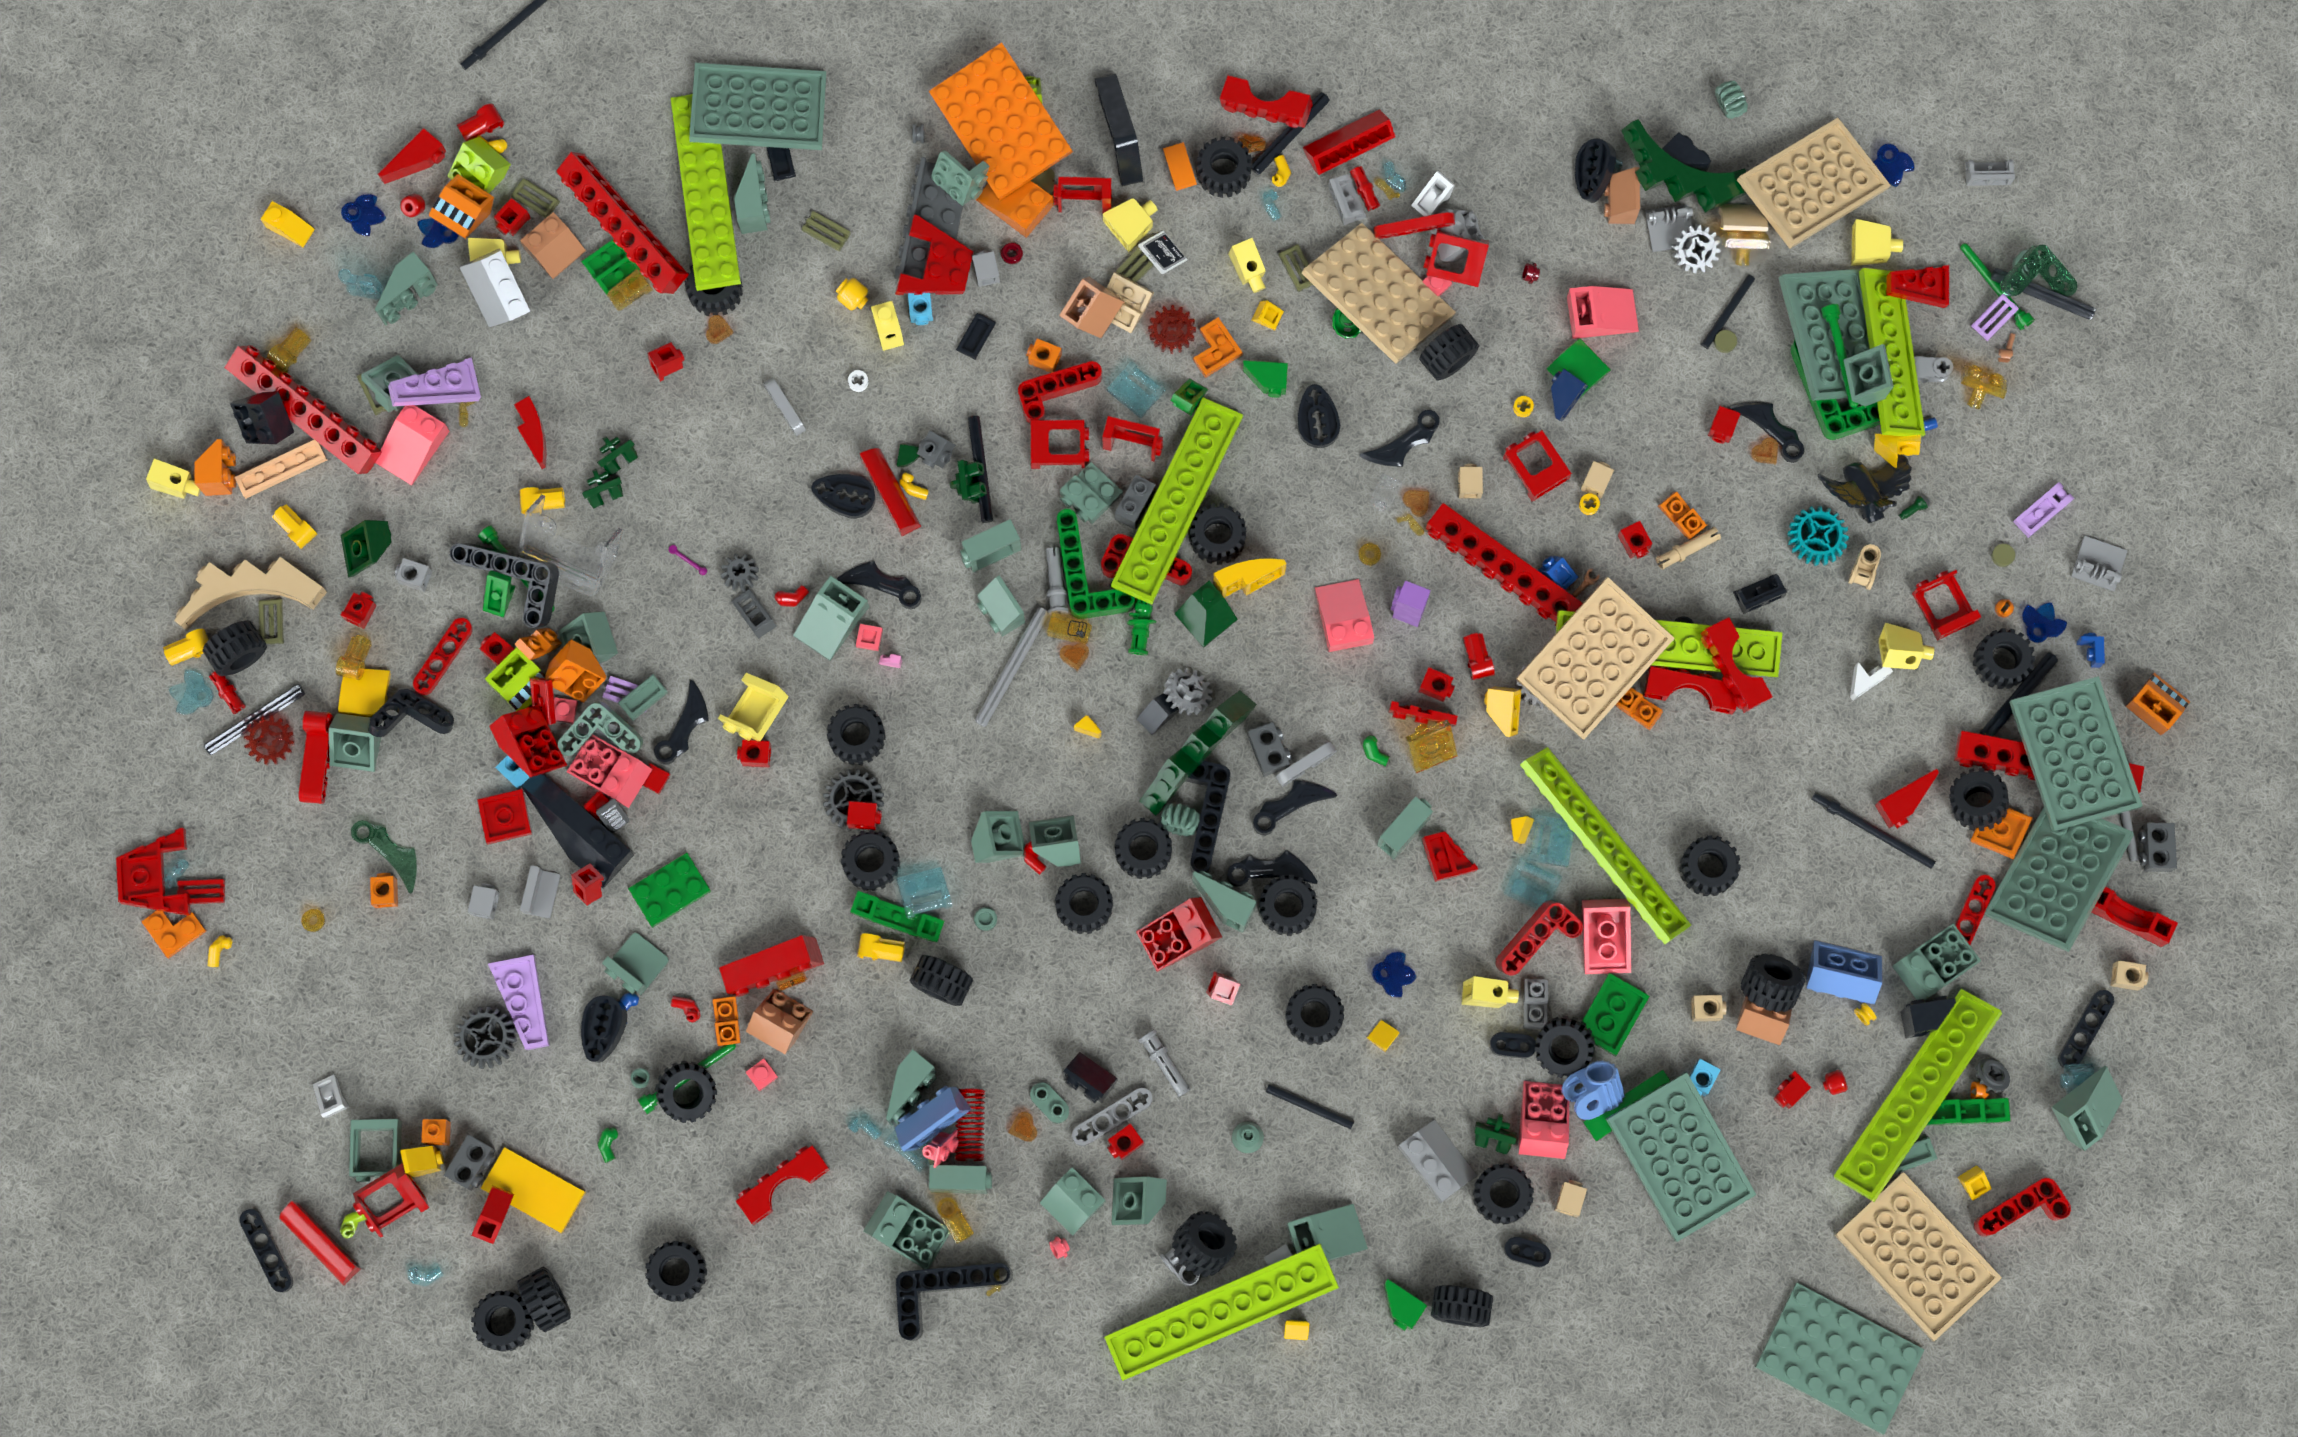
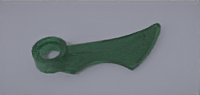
M363 820L356 822L351 828L352 838L359 844H369L393 866L402 879L407 891L410 894L413 893L417 874L415 849L401 848L395 845L390 840L385 827L373 825ZM360 827L369 828L368 837L361 839L357 836V831Z

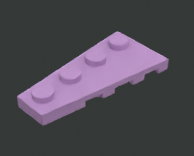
M472 357L457 364H448L444 368L428 370L421 375L415 374L390 382L388 385L392 406L479 401L481 398Z
M529 955L489 963L488 966L496 980L495 982L503 996L525 1050L550 1046L535 956Z

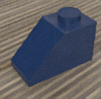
M1563 369L1562 372L1558 371L1551 381L1553 382L1551 392L1555 418L1561 422L1566 418L1588 387L1586 383L1566 369Z

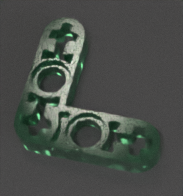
M2041 244L2032 246L2004 277L2000 286L2005 296H2017L2040 273L2055 292L2071 296L2077 290V281L2049 247ZM2037 251H2041V253H2040L2041 259H2036V258L2038 257V255H2039V253H2038ZM2025 264L2029 267L2028 276H2024L2022 273V267ZM2052 264L2056 267V274L2053 277L2049 273V267ZM2064 282H2067V283H2068V284L2066 285V288H2067L2068 290H2064V288H2065Z

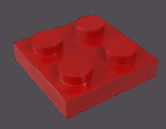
M523 789L477 799L487 845L532 835Z

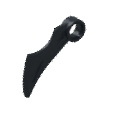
M1745 402L1729 406L1730 410L1741 413L1740 415L1757 424L1782 447L1781 455L1784 460L1794 463L1802 458L1805 449L1802 442L1799 441L1796 430L1789 429L1778 422L1774 415L1773 404ZM1795 446L1798 449V455L1790 456L1786 451L1787 447Z
M1432 410L1422 411L1418 416L1416 426L1383 447L1360 453V457L1379 465L1403 467L1404 458L1410 449L1420 444H1429L1440 423L1438 414ZM1429 416L1434 419L1435 423L1432 427H1425L1422 424V419Z
M875 561L858 565L837 578L843 584L867 586L899 598L901 605L906 609L917 608L922 600L919 589L913 586L906 577L894 578L886 576L878 569ZM909 592H913L917 596L916 600L912 603H907L904 600V596Z
M690 680L688 696L682 715L668 741H661L655 746L654 755L661 764H671L678 756L689 750L688 740L692 730L699 724L709 721L704 698L693 680ZM662 748H671L672 755L669 758H662L659 754Z
M1294 780L1293 787L1286 797L1278 801H1266L1260 812L1254 817L1253 828L1257 834L1269 835L1274 831L1278 820L1310 803L1336 798L1337 794L1318 784ZM1261 818L1270 820L1271 826L1268 829H1261L1258 826V821Z
M1287 850L1280 857L1271 861H1262L1249 856L1241 862L1231 865L1227 872L1228 881L1236 887L1244 886L1249 879L1275 878L1282 875L1285 877L1294 875V878L1297 879L1301 877L1303 881L1317 884L1318 882L1310 869ZM1235 869H1241L1245 873V878L1237 881L1232 877V872Z

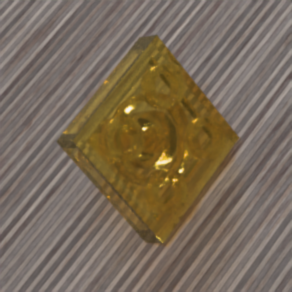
M1720 228V239L1724 246L1737 248L1736 265L1742 266V260L1744 266L1749 265L1750 248H1770V239L1765 231L1723 230Z
M1964 365L1961 372V384L1974 388L1967 402L1968 406L1973 408L1975 403V409H1980L1986 393L2004 399L2007 393V381L2004 380V376L1995 372H1991V374L1985 373L1981 367L1976 365H1970V367Z
M1448 720L1430 727L1426 724H1420L1415 728L1414 734L1405 737L1412 766L1416 774L1458 756L1451 725Z

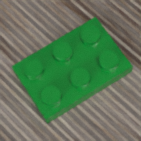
M685 853L628 888L652 928L711 892L688 853Z
M1609 973L1582 1020L1586 1024L1585 1027L1587 1029L1590 1028L1592 1031L1591 1035L1595 1039L1594 1045L1616 1057L1650 996Z

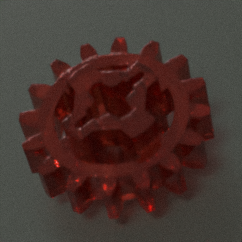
M1171 305L1170 310L1163 306L1162 313L1156 310V318H1150L1152 325L1148 326V332H1151L1149 339L1155 340L1154 347L1156 348L1161 345V352L1168 348L1170 354H1173L1174 349H1177L1179 353L1182 352V346L1189 348V341H1194L1195 336L1193 333H1196V327L1193 326L1195 319H1189L1190 312L1188 311L1184 314L1183 307L1175 310L1174 305ZM1159 324H1160L1161 327L1163 328V329L1160 331V334H1158V331H1157V328H1158V325H1159ZM1184 325H1186L1187 332L1185 335L1184 332L1181 330L1184 327ZM1168 327H1170V328L1176 327V331H1174V330L1168 331Z
M262 716L261 723L255 720L252 721L255 726L253 729L247 727L250 736H244V739L249 741V743L244 745V747L252 749L248 754L250 757L257 755L256 762L259 763L264 759V764L268 766L270 760H272L277 765L278 758L285 761L286 757L284 754H292L289 745H295V742L290 740V738L295 735L293 732H287L290 728L289 724L282 726L283 719L280 718L275 722L274 716H270L269 721H267ZM270 726L278 727L282 732L275 733ZM261 729L260 736L255 739V735ZM269 735L275 738L270 746L264 743ZM284 742L283 748L278 752V746ZM264 748L269 755L261 754L257 749Z

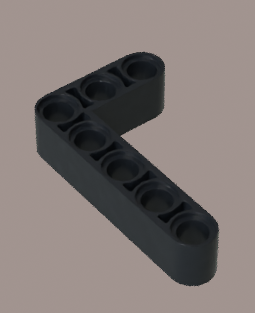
M1116 73L1095 78V85L1098 88V97L1114 144L1118 175L1121 177L1122 182L1121 186L1143 182L1137 136Z
M457 543L451 547L449 551L450 558L457 564L486 571L492 570L510 577L530 581L523 621L530 628L544 627L550 622L559 579V569L555 564L471 543ZM463 548L466 552L465 558H463L461 555V551ZM483 553L486 555L485 563L481 559ZM503 558H505L507 562L506 568L502 566ZM524 563L527 565L526 573H524L522 570V566ZM544 568L548 571L547 578L543 576ZM540 590H541V591L543 592V594H544V597H543V600H542V601L539 599V591H540ZM536 612L539 614L538 622L534 618Z
M1203 761L1198 767L1204 770V774L1200 777L1191 774L1185 781L1207 786L1190 860L1192 873L1194 871L1208 873L1210 870L1230 783V770L1226 766ZM1222 772L1227 778L1222 782H1218L1214 779V775ZM1217 794L1222 800L1214 804L1211 803L1209 797ZM1207 816H1213L1217 822L1210 826L1204 822V819ZM1202 838H1208L1212 844L1206 848L1202 847L1199 841ZM1197 860H1204L1207 866L1200 870L1194 866V863Z
M1003 1263L901 1272L896 1278L898 1327L901 1337L908 1341H916L923 1334L921 1293L1005 1286L1013 1279L1011 1268ZM1005 1268L1007 1271L1006 1278L998 1281L995 1276L997 1270ZM981 1270L984 1275L983 1280L979 1283H974L972 1279L973 1273ZM954 1272H958L960 1275L959 1283L951 1285L949 1276ZM935 1274L937 1278L936 1284L928 1287L926 1285L927 1276ZM907 1276H911L914 1281L909 1289H905L902 1284ZM908 1300H913L915 1308L912 1312L907 1313L904 1310V1304ZM913 1323L917 1330L915 1335L909 1337L905 1330L909 1324Z

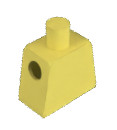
M1133 198L1103 213V222L1129 252L1153 228V221L1150 216L1158 211V209L1151 200L1140 206Z
M1859 219L1855 220L1852 226L1851 266L1887 263L1891 252H1902L1903 239H1891L1890 226Z
M468 238L470 262L500 248L508 266L509 264L521 263L520 250L507 251V245L502 239Z
M1253 238L1232 246L1228 255L1242 284L1249 283L1253 293L1265 289L1266 287L1261 277L1264 276L1266 271ZM1249 261L1251 262V265L1254 269L1253 272L1247 269V263Z
M889 301L872 306L871 311L883 351L904 345L893 302ZM889 334H896L894 337L886 338Z
M157 459L153 460L146 478L150 489L185 499L187 493L199 496L201 490L195 485L190 472ZM170 477L181 480V482L174 484L170 481Z
M1885 623L1879 637L1883 667L1917 669L1921 659L1932 660L1934 647L1923 645L1919 632Z
M1473 976L1463 982L1462 1005L1500 1008L1506 1005L1507 1002L1517 1003L1519 991L1508 989L1507 981Z

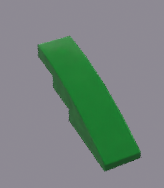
M1661 1070L1624 1094L1623 1102L1611 1111H1606L1596 1118L1585 1120L1583 1123L1595 1141H1598L1612 1132L1606 1118L1671 1080L1665 1071Z
M2009 1098L1943 1100L1926 1126L2011 1122Z

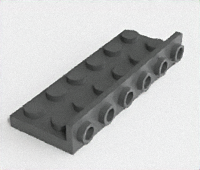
M921 157L920 164L917 163L915 168L917 182L912 184L911 188L913 202L907 208L909 223L904 225L903 228L905 243L900 245L899 249L901 263L900 266H896L894 276L897 280L901 273L919 279L923 278L931 242L909 236L914 214L957 241L963 206L952 199L945 190L932 180L931 175L936 163L927 162L925 157Z

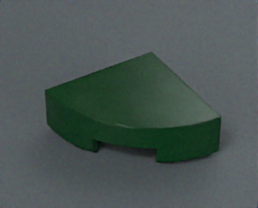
M900 444L897 467H906L914 463L920 457L917 454L919 447Z

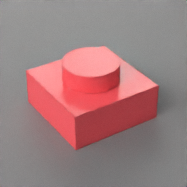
M1427 276L1422 281L1439 297L1452 285V282L1449 280Z
M860 624L856 647L879 651L883 628Z
M555 697L556 721L574 724L578 701Z
M762 1059L745 1072L759 1091L778 1078L765 1059Z

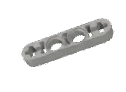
M1145 1088L1136 1089L1079 1124L1072 1132L1073 1141L1079 1146L1089 1145L1141 1113L1152 1103L1151 1092ZM1138 1093L1142 1095L1147 1094V1103L1145 1105L1141 1102L1136 1104L1135 1107L1138 1110L1133 1112L1131 1104L1126 1100L1131 1098L1132 1102L1138 1099ZM1119 1105H1125L1129 1109L1128 1115L1124 1118L1116 1115L1115 1110ZM1100 1117H1105L1109 1120V1126L1104 1130L1096 1127V1120ZM1091 1122L1093 1129L1098 1134L1093 1136V1132L1087 1135L1088 1140H1077L1078 1130L1081 1129L1083 1132L1089 1130L1090 1127L1087 1124Z

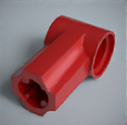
M490 103L482 106L476 115L461 122L457 127L465 141H469L486 132L492 133L499 126L502 128L504 121L494 104Z
M1474 633L1464 637L1463 641L1469 660L1467 662L1468 668H1471L1472 671L1471 679L1476 680L1495 675L1491 656H1488L1483 633Z

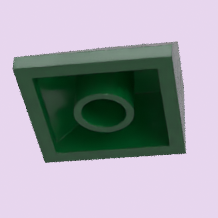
M364 520L340 535L348 578L354 577L377 563L392 541L388 521Z
M1210 580L1195 591L1174 614L1203 648L1238 620L1223 595Z

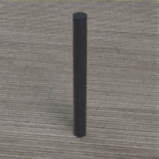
M1747 275L1701 343V346L1709 349L1716 335L1721 331L1755 281L1752 275Z
M1269 1084L1266 1093L1350 1130L1354 1124V1121L1276 1086Z

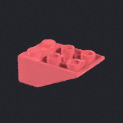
M1598 286L1569 289L1567 303L1573 339L1639 332L1633 289Z
M592 735L581 747L567 773L629 808L652 769L637 758Z
M1523 1081L1518 1154L1565 1159L1569 1144L1570 1101L1562 1094V1085Z

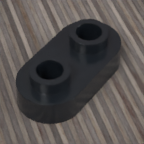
M1498 1032L1493 1035L1489 1043L1491 1051L1497 1056L1526 1059L1535 1053L1536 1041L1533 1037L1526 1034ZM1500 1040L1505 1042V1048L1503 1049L1497 1046V1042ZM1521 1043H1526L1528 1045L1527 1051H1522L1520 1049Z
M1513 1237L1504 1245L1506 1257L1518 1263L1541 1268L1547 1265L1551 1259L1549 1248L1541 1243ZM1513 1245L1519 1246L1520 1252L1518 1254L1512 1252L1511 1248ZM1535 1252H1541L1543 1258L1536 1260L1534 1258Z

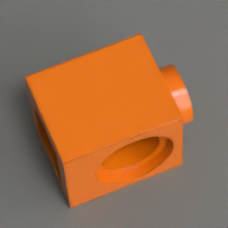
M1037 338L1034 345L1030 344L1026 356L1030 365L1052 373L1055 371L1062 356V348ZM1041 352L1049 354L1046 359L1038 358V354Z
M379 873L377 877H370L371 905L374 908L398 907L397 879L391 876L390 873ZM383 885H389L388 893L380 895V888Z
M423 1119L421 1143L425 1145H450L451 1122L446 1119Z

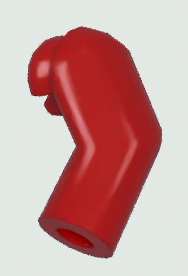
M1032 842L1027 843L1024 848V861L1036 873L1041 875L1047 866L1038 859V854L1033 852Z
M678 996L672 997L671 1007L683 1009L687 1021L694 1023L699 1020L700 1010L693 999Z

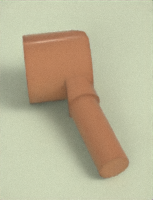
M2010 334L2006 349H1999V356L2001 357L1998 358L1999 362L2008 363L2013 356L2012 346L2015 334Z
M1589 569L1584 576L1582 584L1572 594L1577 597L1588 585H1594L1600 575L1595 579H1591L1589 574L1593 569Z

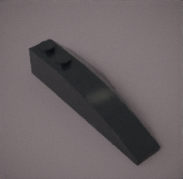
M544 774L529 777L521 785L568 858L580 869L591 864L604 877V880L601 881V888L604 889L634 856L628 847Z

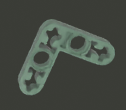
M601 701L594 702L588 706L558 742V748L565 756H571L579 751L597 729H600L627 754H634L643 746V739L640 734ZM601 708L600 714L602 716L599 715L593 721L589 718L595 713L594 709ZM610 722H617L620 725L619 733L615 734L610 731ZM579 723L588 725V734L584 735L578 731ZM627 731L628 733L620 740L619 737ZM574 736L578 738L572 744V748H565L566 742L570 741ZM632 738H634L636 740L634 743L635 746H632L630 748L628 746L629 741L627 739L631 740Z

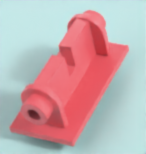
M955 1130L952 1134L940 1132L931 1142L923 1147V1156L935 1161L934 1168L942 1161L945 1162L948 1156L956 1151L958 1146V1140L956 1139L958 1130Z

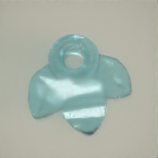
M192 670L185 671V683L175 685L169 689L171 696L179 702L176 712L184 715L194 713L199 707L202 708L210 705L214 697L213 691L205 685L203 676ZM205 693V699L199 700V694Z

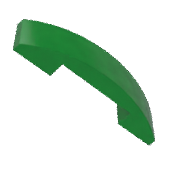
M857 891L850 913L873 923L935 943L938 942L945 922L924 913L920 914L882 901L878 897Z

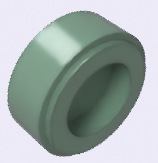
M987 907L979 909L974 916L975 925L982 931L993 929L997 924V915L994 910Z

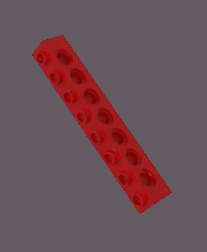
M570 152L556 171L561 177L562 183L572 189L575 198L585 204L588 213L597 218L601 228L610 233L614 238V243L623 248L627 253V258L636 263L640 268V273L649 278L657 292L674 294L689 275L687 271L586 155Z
M252 345L237 346L224 367L257 394L262 392H279L289 419L357 474H367L372 469L382 453L376 447L377 444L374 441L364 438L359 434L360 430L345 423L340 414L330 411L324 401L314 398L309 394L310 391L306 387L296 384L290 374L281 372L276 368L277 365L272 360L262 357L257 348ZM253 364L256 366L255 372L253 371ZM270 377H271L272 380H273L272 386L270 385V382H269ZM287 390H288V392H289V398H288V399H287V397H286V391H287ZM303 404L306 405L305 412L303 411ZM320 417H322V419H323V424H322V426L320 425V422H319ZM337 430L339 431V434H340L339 439L336 437V431H337ZM354 443H355L356 448H357V449H356V452L353 451V444H354Z
M1442 503L1428 521L1426 529L1431 538L1437 541L1440 539L1445 542V546L1449 551L1454 554L1458 552L1463 555L1464 561L1472 567L1477 565L1483 570L1482 574L1490 580L1495 578L1501 583L1502 589L1508 593L1513 591L1519 596L1520 602L1526 606L1531 604L1538 609L1536 612L1542 618H1550L1556 622L1555 626L1557 625L1558 614L1555 606L1561 605L1566 611L1576 612L1583 604L1446 504ZM1447 527H1453L1456 529L1457 533L1454 535H1450L1445 531V529ZM1465 540H1471L1474 542L1475 546L1472 548H1468L1464 545L1463 542ZM1483 553H1489V554H1491L1492 557H1493V560H1491V561H1486V560H1484V559L1482 558V554H1483ZM1500 567H1509L1511 569V573H1502L1500 571ZM1525 579L1529 582L1530 586L1522 587L1519 585L1518 580ZM1543 592L1547 595L1548 599L1542 601L1537 598L1536 594Z
M1961 731L1958 734L1954 761L1959 762L1960 766L1973 767V765L1984 768V771L1991 770L1995 772L1996 770L2005 771L2004 774L2009 776L2021 774L2026 775L2030 780L2036 781L2031 765L2024 766L2020 762V757L2028 758L2023 742ZM1982 748L1985 751V757H1978L1974 749ZM1997 753H2005L2008 757V761H2000L1997 757ZM2128 763L2138 793H2140L2145 766Z

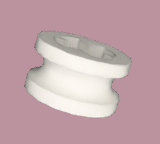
M860 370L853 371L848 377L850 388L856 392L865 390L868 386L866 373ZM857 376L859 379L863 377V384L859 385L857 383L854 385L852 383L855 382L854 377Z

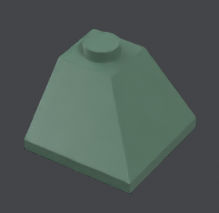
M984 811L981 813L971 840L975 863H990L1024 856L1025 844L1018 811Z
M1074 816L1029 822L1033 852L1058 867L1081 864Z
M1153 1177L1114 1178L1112 1225L1149 1224L1166 1203L1167 1179Z

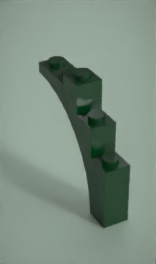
M1639 119L1632 121L1621 130L1625 141L1634 154L1635 160L1640 166V169L1635 173L1645 191L1665 183L1675 202L1695 194L1698 203L1705 213L1747 194L1737 181L1739 176L1746 173L1745 168L1729 173L1700 171L1674 159L1660 148L1646 132Z
M1239 690L1215 708L1207 721L1190 735L1182 748L1167 759L1139 802L1157 816L1194 770L1235 728L1246 720L1257 704Z

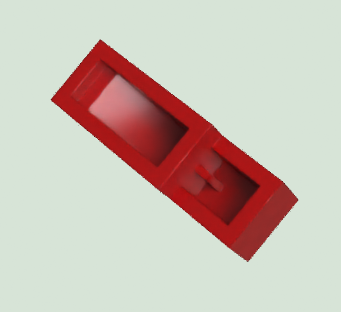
M530 396L514 404L524 421L517 429L541 469L546 468L547 459L544 428L539 413Z

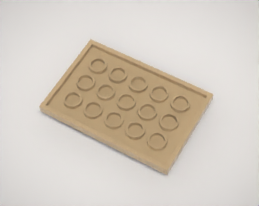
M1839 118L1819 128L1737 179L1789 249L1883 193L1891 186Z
M1363 223L1305 267L1302 272L1324 296L1395 364L1448 322L1456 313L1443 299L1433 293L1422 282L1423 280L1381 240L1375 238V235Z
M1606 577L1516 677V680L1584 740L1675 638L1610 578Z
M1904 1172L1880 1193L1875 1202L1871 1201L1835 1234L1837 1239L1932 1341L1937 1340L2002 1278Z

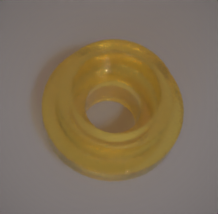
M1373 543L1364 544L1359 550V559L1365 565H1375L1381 558V551ZM1371 551L1374 553V557L1367 558L1365 553Z
M310 909L303 914L301 923L307 931L317 932L323 928L325 917L321 911ZM317 917V923L311 925L310 919Z

